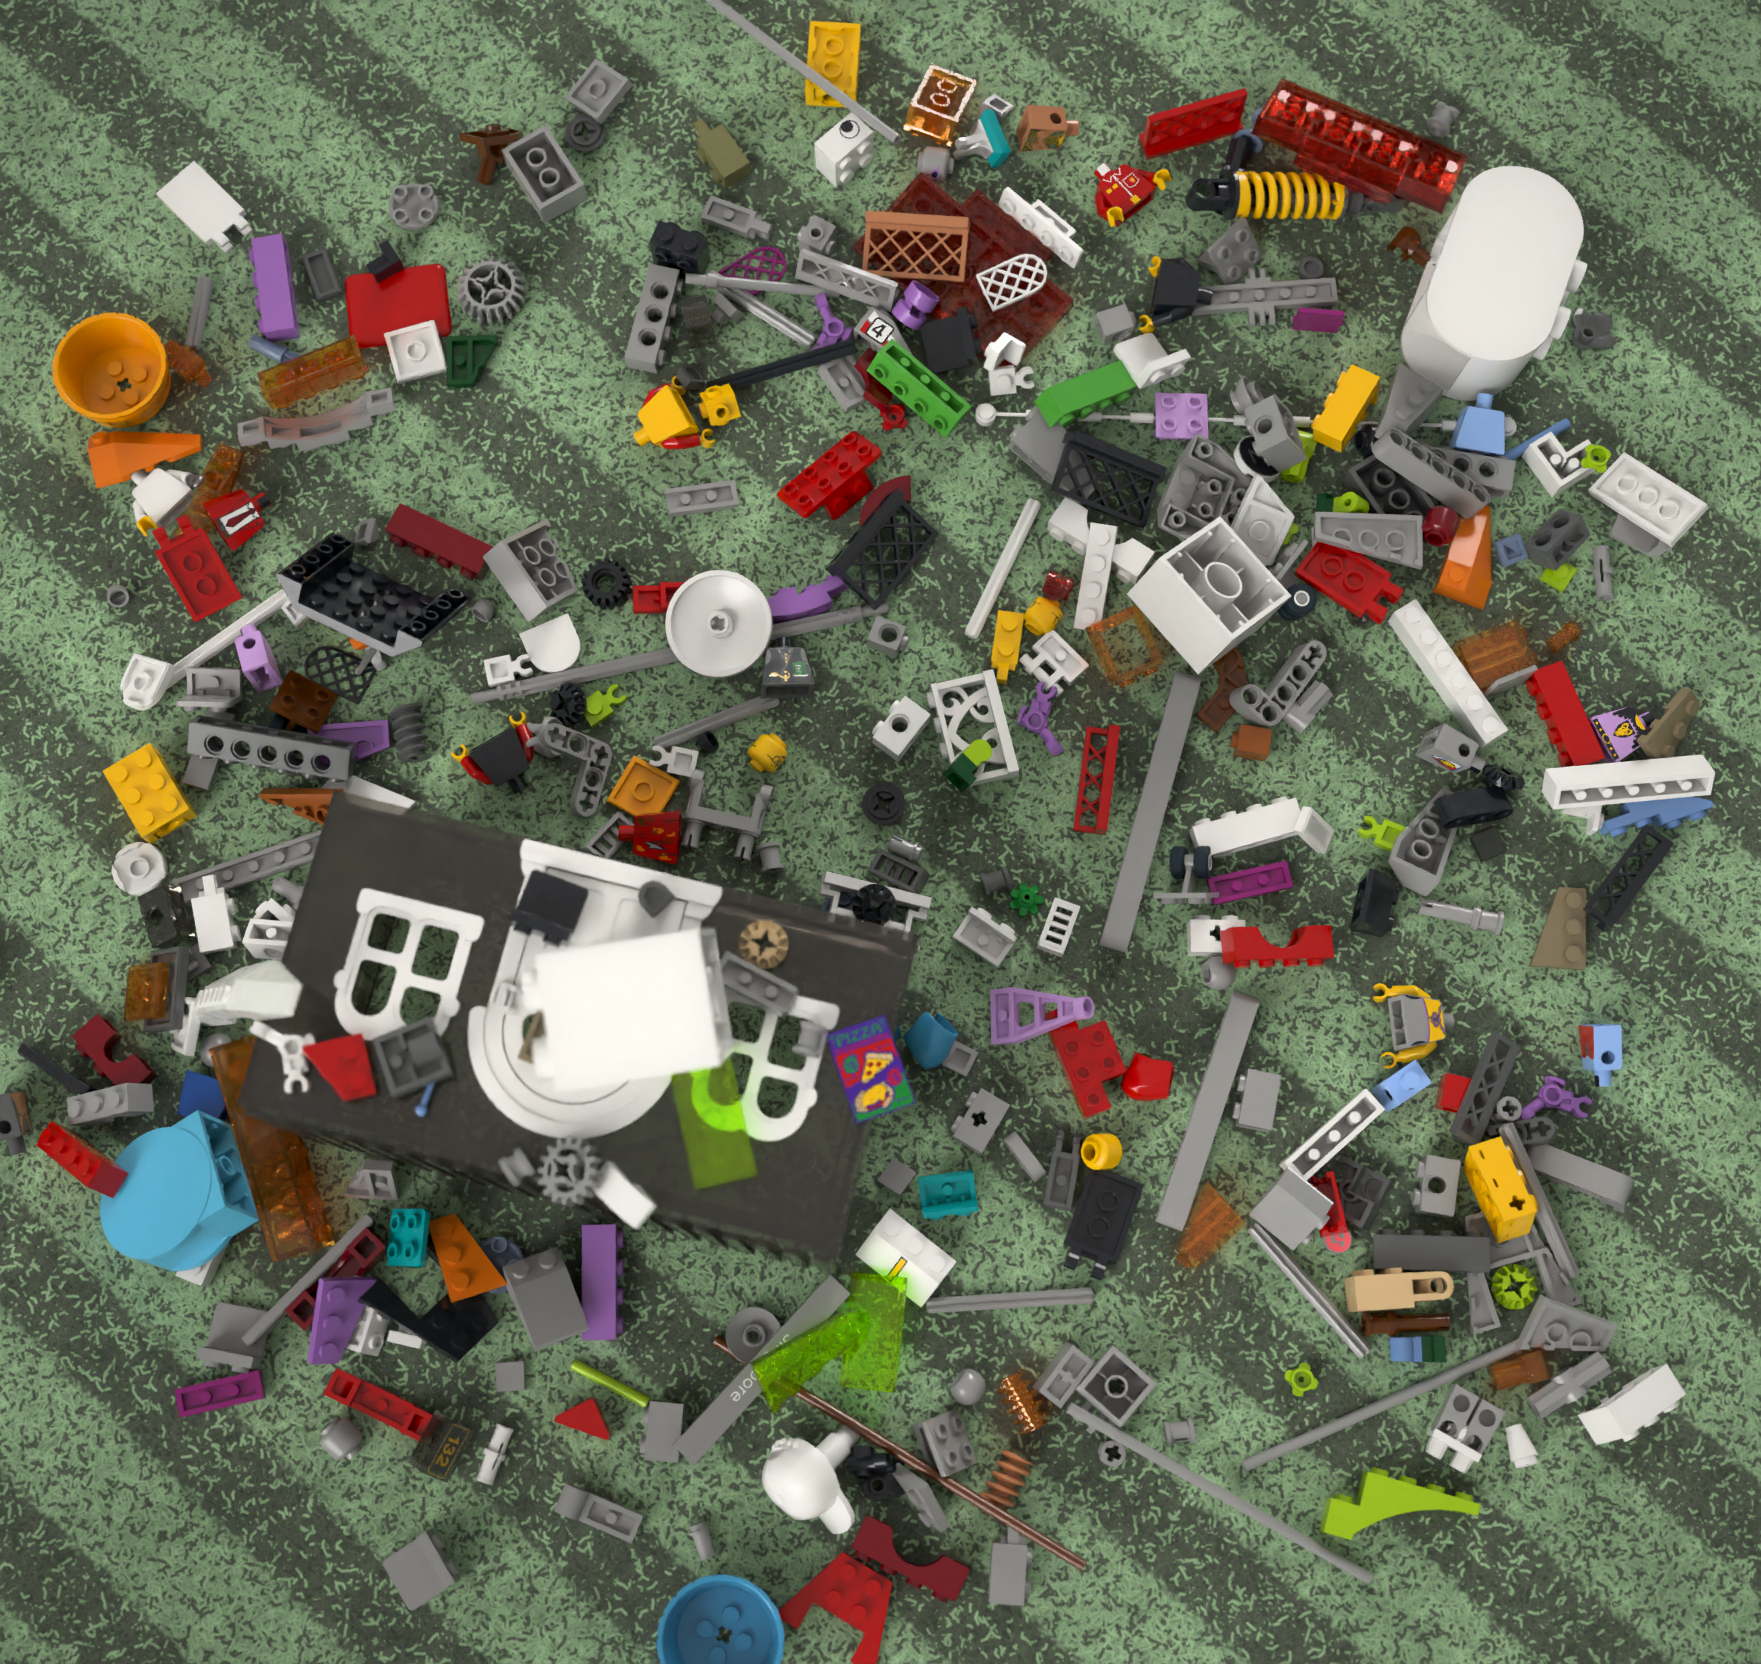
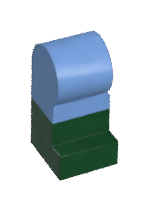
M1445 1336L1390 1338L1391 1361L1446 1363Z

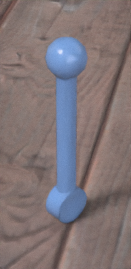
M435 1082L427 1086L421 1104L415 1108L418 1116L427 1114L428 1109L426 1106Z

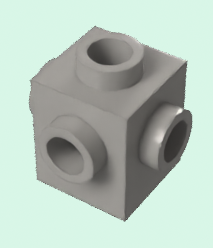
M813 215L808 225L803 226L798 233L799 251L803 248L822 256H830L836 245V226Z

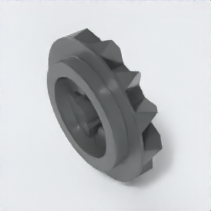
M579 115L568 123L565 131L566 140L570 147L576 149L579 153L587 151L591 154L592 150L600 149L601 144L605 141L606 129L603 123H598L588 115ZM583 127H586V130H588V133H590L588 139L589 141H586V139H584V137L581 136L583 135L584 131Z

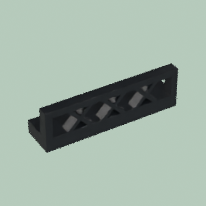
M1648 824L1642 828L1583 908L1584 911L1599 921L1596 926L1604 932L1613 927L1674 844ZM1646 834L1658 841L1650 851H1644L1642 839ZM1639 856L1640 867L1637 871L1628 872L1627 859ZM1622 867L1623 873H1618ZM1624 877L1625 887L1623 890L1613 893L1611 886L1613 878ZM1607 889V894H1602ZM1608 898L1610 907L1604 915L1592 907L1598 899Z

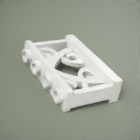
M993 669L972 676L931 684V692L927 693V700L930 709L935 708L937 717L933 718L936 734L941 733L943 743H939L942 759L947 758L950 766L961 752L969 746L956 733L961 721L970 712L976 720L982 723L994 724V728L986 732L982 737V740L986 742L989 739L997 742V746L992 748V755L986 763L1004 764L1005 767L983 773L984 763L973 774L977 779L970 786L1017 777L1019 768ZM984 685V688L973 693L970 697L963 690V688ZM947 692H955L962 697L964 702L960 705L957 699L950 698L954 705L951 708H946L942 698ZM977 704L978 710H980L981 706H986L988 713L980 715L974 706ZM944 715L952 717L948 728ZM952 745L961 751L956 756H954Z

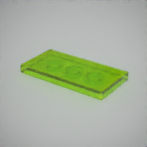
M731 1056L720 1066L670 1074L695 1189L757 1175Z
M852 1272L839 1387L896 1393L908 1278Z

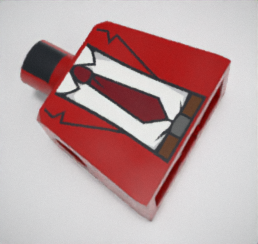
M239 489L206 501L201 505L227 547L234 551L265 525L259 512L272 504L264 492L250 499L243 489Z

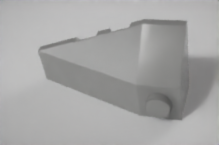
M1444 787L1395 839L1388 858V863L1401 885L1425 897L1440 882L1457 828L1445 829L1433 804L1437 798L1455 793Z

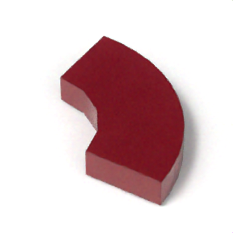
M869 347L858 359L854 367L865 381V392L862 397L884 412L891 401L893 393L867 371L877 355Z
M911 475L896 477L878 486L863 505L859 527L883 498L896 488L904 494L903 499L908 504L911 503Z

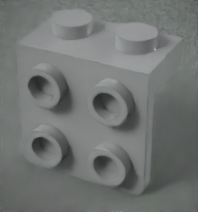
M1619 513L1609 533L1611 538L1654 559L1673 548Z
M186 668L187 695L177 699L176 706L184 707V711H200L201 707H211L212 712L227 711V708L235 707V704L243 700L242 668Z
M223 1302L218 1303L215 1308L206 1347L198 1346L196 1358L204 1359L203 1365L221 1368V1363L232 1365V1371L248 1373L249 1368L260 1369L268 1334L255 1347L247 1346L241 1338L268 1311Z
M432 1529L416 1537V1540L386 1558L383 1562L385 1570L409 1610L417 1609L461 1580L458 1575L460 1571L457 1564L452 1558H448L443 1549L445 1544L437 1532L434 1533Z

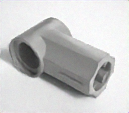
M1315 680L1303 695L1294 701L1282 720L1301 735L1333 694L1324 683Z

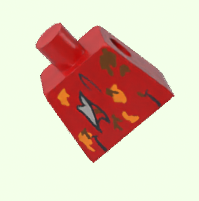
M682 811L638 814L635 816V826H619L618 840L634 842L633 854L676 864L679 861Z

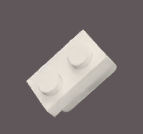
M1146 333L1118 343L1113 349L1119 360H1122L1139 389L1178 376L1185 370L1184 366L1191 358L1186 349L1167 355L1152 333Z

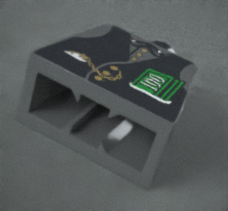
M787 637L775 639V648H768L765 653L761 699L811 698L814 679L805 650L801 647H791L790 639Z

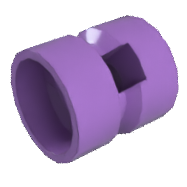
M912 281L904 292L905 299L901 298L892 309V313L909 328L919 330L927 319L926 312H932L939 302V298L923 284Z

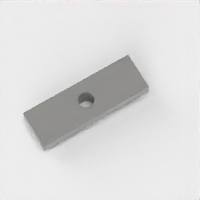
M208 708L206 713L207 717L235 721L236 719L234 714L212 712L211 708ZM214 736L216 743L224 746L222 739ZM192 754L182 783L210 792L221 759H200L196 757V754Z

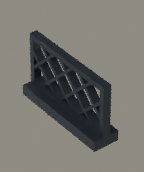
M1080 431L1066 432L1062 442L1065 443L1050 492L1134 526L1145 528L1160 478L1165 477L1167 467ZM1071 450L1079 452L1083 461L1082 464L1074 468L1069 461ZM1096 460L1102 462L1106 471L1095 477L1090 463ZM1085 466L1090 480L1080 485L1074 471ZM1119 469L1125 472L1128 482L1121 486H1118L1113 472ZM1068 474L1075 486L1070 491L1059 488L1062 477ZM1108 476L1113 490L1103 494L1098 480ZM1145 479L1151 483L1148 492L1141 496L1136 482ZM1093 484L1098 497L1093 500L1086 499L1082 488ZM1130 485L1136 499L1126 503L1120 490ZM1113 493L1116 494L1120 503V507L1114 510L1108 507L1105 497ZM1138 502L1141 509L1139 520L1133 518L1128 509V506Z
M898 488L889 492L825 568L832 576L836 574L873 610H876L939 534L903 499L904 494ZM899 508L907 513L908 523L896 524L895 512ZM921 527L929 534L925 541L915 542L914 528ZM882 528H891L892 542H881L880 530ZM897 528H908L910 542H898ZM893 546L894 561H882L881 547ZM898 546H910L911 558L909 560H900ZM866 547H876L877 561H865L864 550ZM877 565L879 580H867L865 566ZM883 565H895L896 576L893 579H884ZM851 566H860L861 580H853L846 574V571ZM867 584H879L880 595L876 600L868 594Z

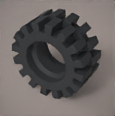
M604 558V562H601L600 559L595 560V566L590 563L588 565L590 570H584L583 575L585 578H581L583 592L594 606H599L600 609L604 610L606 607L610 610L614 609L613 605L615 604L618 607L622 606L621 601H627L629 599L627 593L631 594L632 592L630 587L632 581L624 566L614 559L611 562L609 558ZM606 575L615 577L616 586L612 591L603 593L598 590L597 584L600 578Z

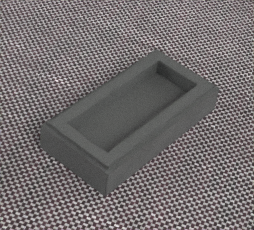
M326 248L301 256L319 303L343 295Z

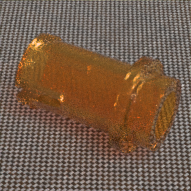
M1572 621L1562 624V629L1545 641L1546 646L1554 654H1557L1572 640H1578V635L1581 634V631Z

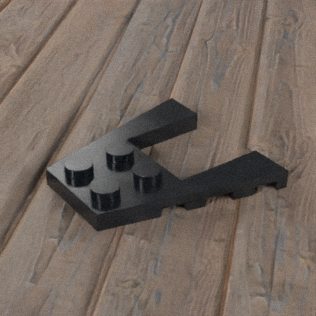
M429 1233L426 1253L440 1267L433 1240ZM381 1279L357 1300L362 1305L366 1304L376 1310L377 1314L386 1320L390 1319L397 1323L410 1335L414 1334L427 1342L426 1345L455 1363H458L499 1323L482 1293L451 1303L447 1293L421 1319Z

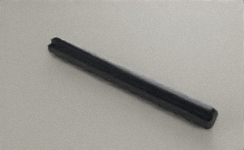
M853 339L840 341L707 381L706 387L729 384L732 390L855 354V343Z

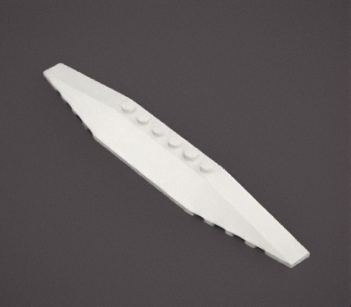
M274 959L245 966L205 986L204 991H199L195 1001V1007H198L197 1016L201 1025L206 1027L234 1024L237 1018L243 1017L256 1021L293 1016L302 984L294 978L293 974L289 973L288 969H285L286 966L281 964L282 962Z

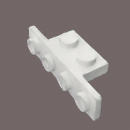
M1009 187L1005 188L998 204L999 207L1020 223L1024 229L1039 239L1043 245L1058 255L1062 261L1075 268L1083 254V249L1071 240L1074 238L1076 230L1039 199L1032 205H1029Z

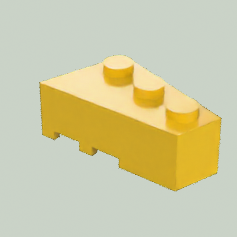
M1351 364L1347 372L1343 371L1337 381V390L1334 394L1330 393L1324 403L1325 410L1322 415L1317 414L1311 425L1313 440L1341 453L1356 433V426L1359 421H1364L1368 413L1365 411L1370 404L1375 406L1377 403L1380 377Z

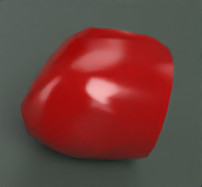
M1135 1052L1126 1068V1072H1124L1120 1084L1121 1090L1135 1101L1149 1102L1168 1099L1174 1073L1173 1062L1153 1059L1148 1054Z

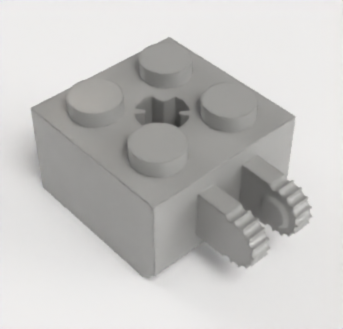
M1110 1345L1084 1376L1075 1391L1086 1400L1081 1408L1088 1411L1093 1406L1100 1412L1097 1415L1098 1418L1102 1420L1107 1418L1117 1428H1120L1157 1383L1114 1345ZM1110 1380H1120L1122 1384L1119 1385V1387H1122L1120 1393H1110L1108 1389L1110 1388L1108 1386ZM1088 1425L1086 1430L1092 1434L1096 1429Z

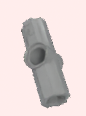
M1595 1351L1574 1366H1568L1559 1371L1560 1375L1557 1373L1550 1378V1382L1528 1395L1526 1399L1534 1413L1542 1419L1563 1404L1572 1403L1585 1395L1589 1387L1612 1373L1610 1365L1598 1351Z

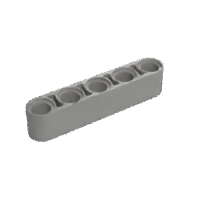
M1390 428L1372 445V452L1379 461L1465 518H1472L1491 501L1489 492L1482 485L1397 428Z

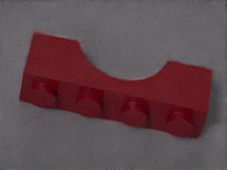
M366 1227L345 1248V1252L339 1261L322 1278L365 1277L387 1255L389 1245L373 1229ZM319 1281L304 1290L285 1310L303 1331H312Z
M866 1514L851 1545V1548L856 1550L855 1556L866 1562H870L872 1558L882 1563L880 1569L893 1576L897 1572L907 1576L905 1582L920 1590L923 1585L933 1590L931 1594L933 1597L944 1603H947L948 1599L955 1602L970 1571L968 1566L945 1554L936 1561L925 1565L912 1564L904 1560L893 1545L892 1526L869 1514Z

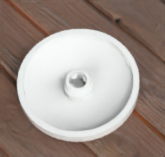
M725 570L703 572L687 580L672 597L665 619L667 639L676 657L694 672L714 678L738 675L752 667L766 651L773 628L771 609L762 591L746 577Z

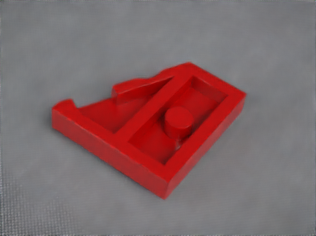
M362 1033L302 1046L301 1049L304 1056L310 1059L319 1070L321 1076L333 1086L334 1091L344 1102L376 1094Z

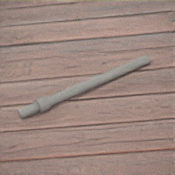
M709 272L706 275L686 273L685 284L705 285L709 289L727 287L812 296L823 292L825 297L839 298V293L816 285L718 276L717 273Z

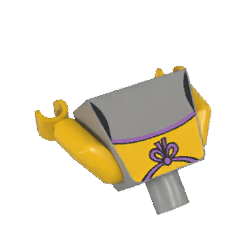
M1379 983L1373 987V989H1381L1385 993L1380 997L1374 996V1001L1380 1003L1385 1001L1387 997H1392L1388 999L1393 1046L1394 1051H1399L1398 1054L1385 1052L1380 1056L1389 1055L1393 1058V1063L1390 1066H1383V1068L1390 1069L1397 1062L1404 1064L1413 1060L1424 1059L1436 1049L1437 1041L1445 1039V1030H1451L1454 1027V1017L1451 1013H1443L1442 1003L1439 1000L1431 999L1428 993L1415 985L1387 988L1386 985Z

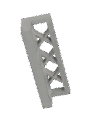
M803 248L799 253L795 274L797 279L891 312L899 298L900 290L897 289L899 283Z

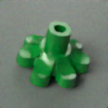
M1022 882L1018 886L1019 891L1017 889L1010 890L1009 896L1014 898L1009 903L1011 910L1019 909L1018 915L1022 918L1027 916L1028 911L1032 915L1039 913L1037 905L1044 903V897L1037 895L1040 890L1038 886L1032 885L1031 888H1028L1027 883Z

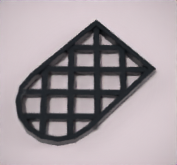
M330 646L318 647L307 656L304 664L305 674L309 680L315 682L313 679L320 677L322 685L319 684L320 686L359 705L377 671L372 664L368 663L367 666L371 667L370 669L364 670L361 675H350L348 667L355 664L359 666L361 659ZM325 650L327 657L317 660L315 653ZM328 650H333L338 653L330 656ZM344 655L355 661L346 663ZM313 656L314 662L309 663V660ZM341 656L343 665L334 668L331 659ZM328 661L331 669L321 672L319 663ZM316 665L318 673L310 676L308 667ZM345 668L347 677L337 679L335 671ZM332 672L334 681L325 684L322 675ZM372 672L366 682L364 674ZM361 676L363 684L354 687L352 678ZM348 680L351 688L341 691L339 683ZM336 684L338 692L328 687ZM363 688L359 697H357L356 690ZM352 692L354 699L347 697L344 694Z

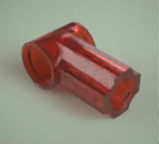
M1050 570L1042 592L1046 593V598L1051 601L1060 599L1067 602L1075 580Z

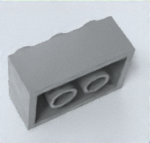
M546 125L502 149L507 167L544 224L588 199L584 183Z

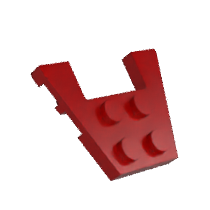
M842 1552L780 1608L778 1612L781 1620L798 1629L810 1606L816 1603L864 1633V1637L850 1662L853 1664H876L892 1581L845 1552Z

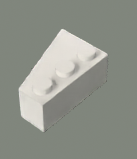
M1665 1364L1650 1369L1623 1386V1389L1610 1399L1608 1397L1600 1401L1601 1405L1597 1408L1583 1411L1578 1416L1596 1445L1622 1438L1626 1442L1640 1434L1637 1430L1640 1427H1648L1659 1420L1658 1414L1662 1411L1667 1413L1679 1406L1677 1401L1686 1393L1668 1365Z

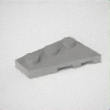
M1540 1295L1515 1345L1523 1350H1529L1530 1347H1540L1544 1350L1570 1348L1572 1351H1606L1617 1326L1612 1321Z

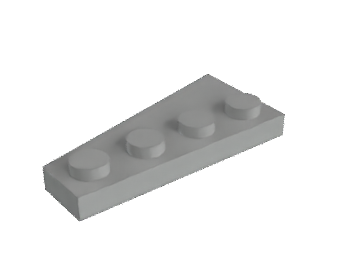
M1314 513V541L1419 570L1423 567L1422 515Z

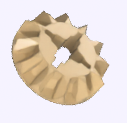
M757 920L746 926L739 940L740 953L745 961L760 969H769L778 965L785 958L788 951V938L783 928L771 920ZM767 932L768 942L777 948H766L762 955L759 956V945L751 940H762Z

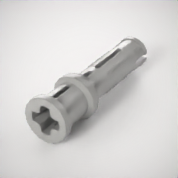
M1421 897L1420 908H1418L1419 915L1422 914L1467 924L1471 930L1479 928L1492 931L1494 935L1498 936L1504 922V912H1489L1482 910L1479 906L1469 909Z

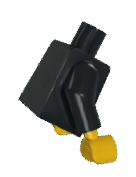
M1155 256L1151 259L1155 267H1149L1148 270L1152 276L1156 277L1150 309L1152 318H1149L1147 315H1141L1139 321L1147 324L1144 327H1140L1139 330L1144 334L1152 333L1155 327L1167 325L1191 316L1196 303L1211 304L1213 290L1199 287L1201 273L1196 271L1183 258L1160 259Z

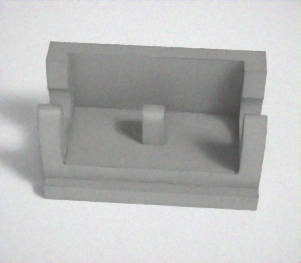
M1065 1342L1032 1388L1045 1396L1050 1402L1062 1408L1095 1362L1074 1345Z

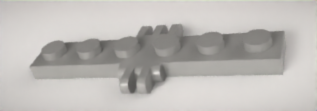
M1264 267L1258 268V277H1255L1254 268H1248V278H1244V284L1202 286L1201 288L1213 290L1211 304L1196 303L1192 315L1247 312L1249 327L1255 326V317H1258L1259 326H1265V316H1268L1269 325H1275V310L1336 306L1338 303L1336 280L1334 277L1271 282L1270 276L1265 277Z

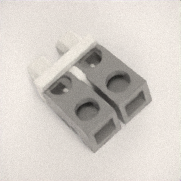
M1451 1383L1446 1392L1445 1400L1427 1433L1430 1439L1425 1452L1441 1460L1447 1447L1453 1449L1456 1452L1449 1465L1465 1474L1473 1461L1479 1462L1481 1454L1487 1447L1506 1412L1480 1399L1461 1386Z

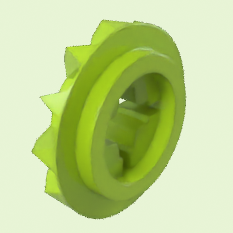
M1508 1264L1500 1267L1494 1273L1491 1280V1291L1494 1298L1500 1305L1508 1309L1525 1308L1534 1301L1535 1293L1538 1290L1535 1277L1529 1272L1528 1268L1518 1264ZM1511 1278L1515 1282L1524 1281L1525 1283L1518 1288L1519 1295L1515 1291H1504L1511 1285Z

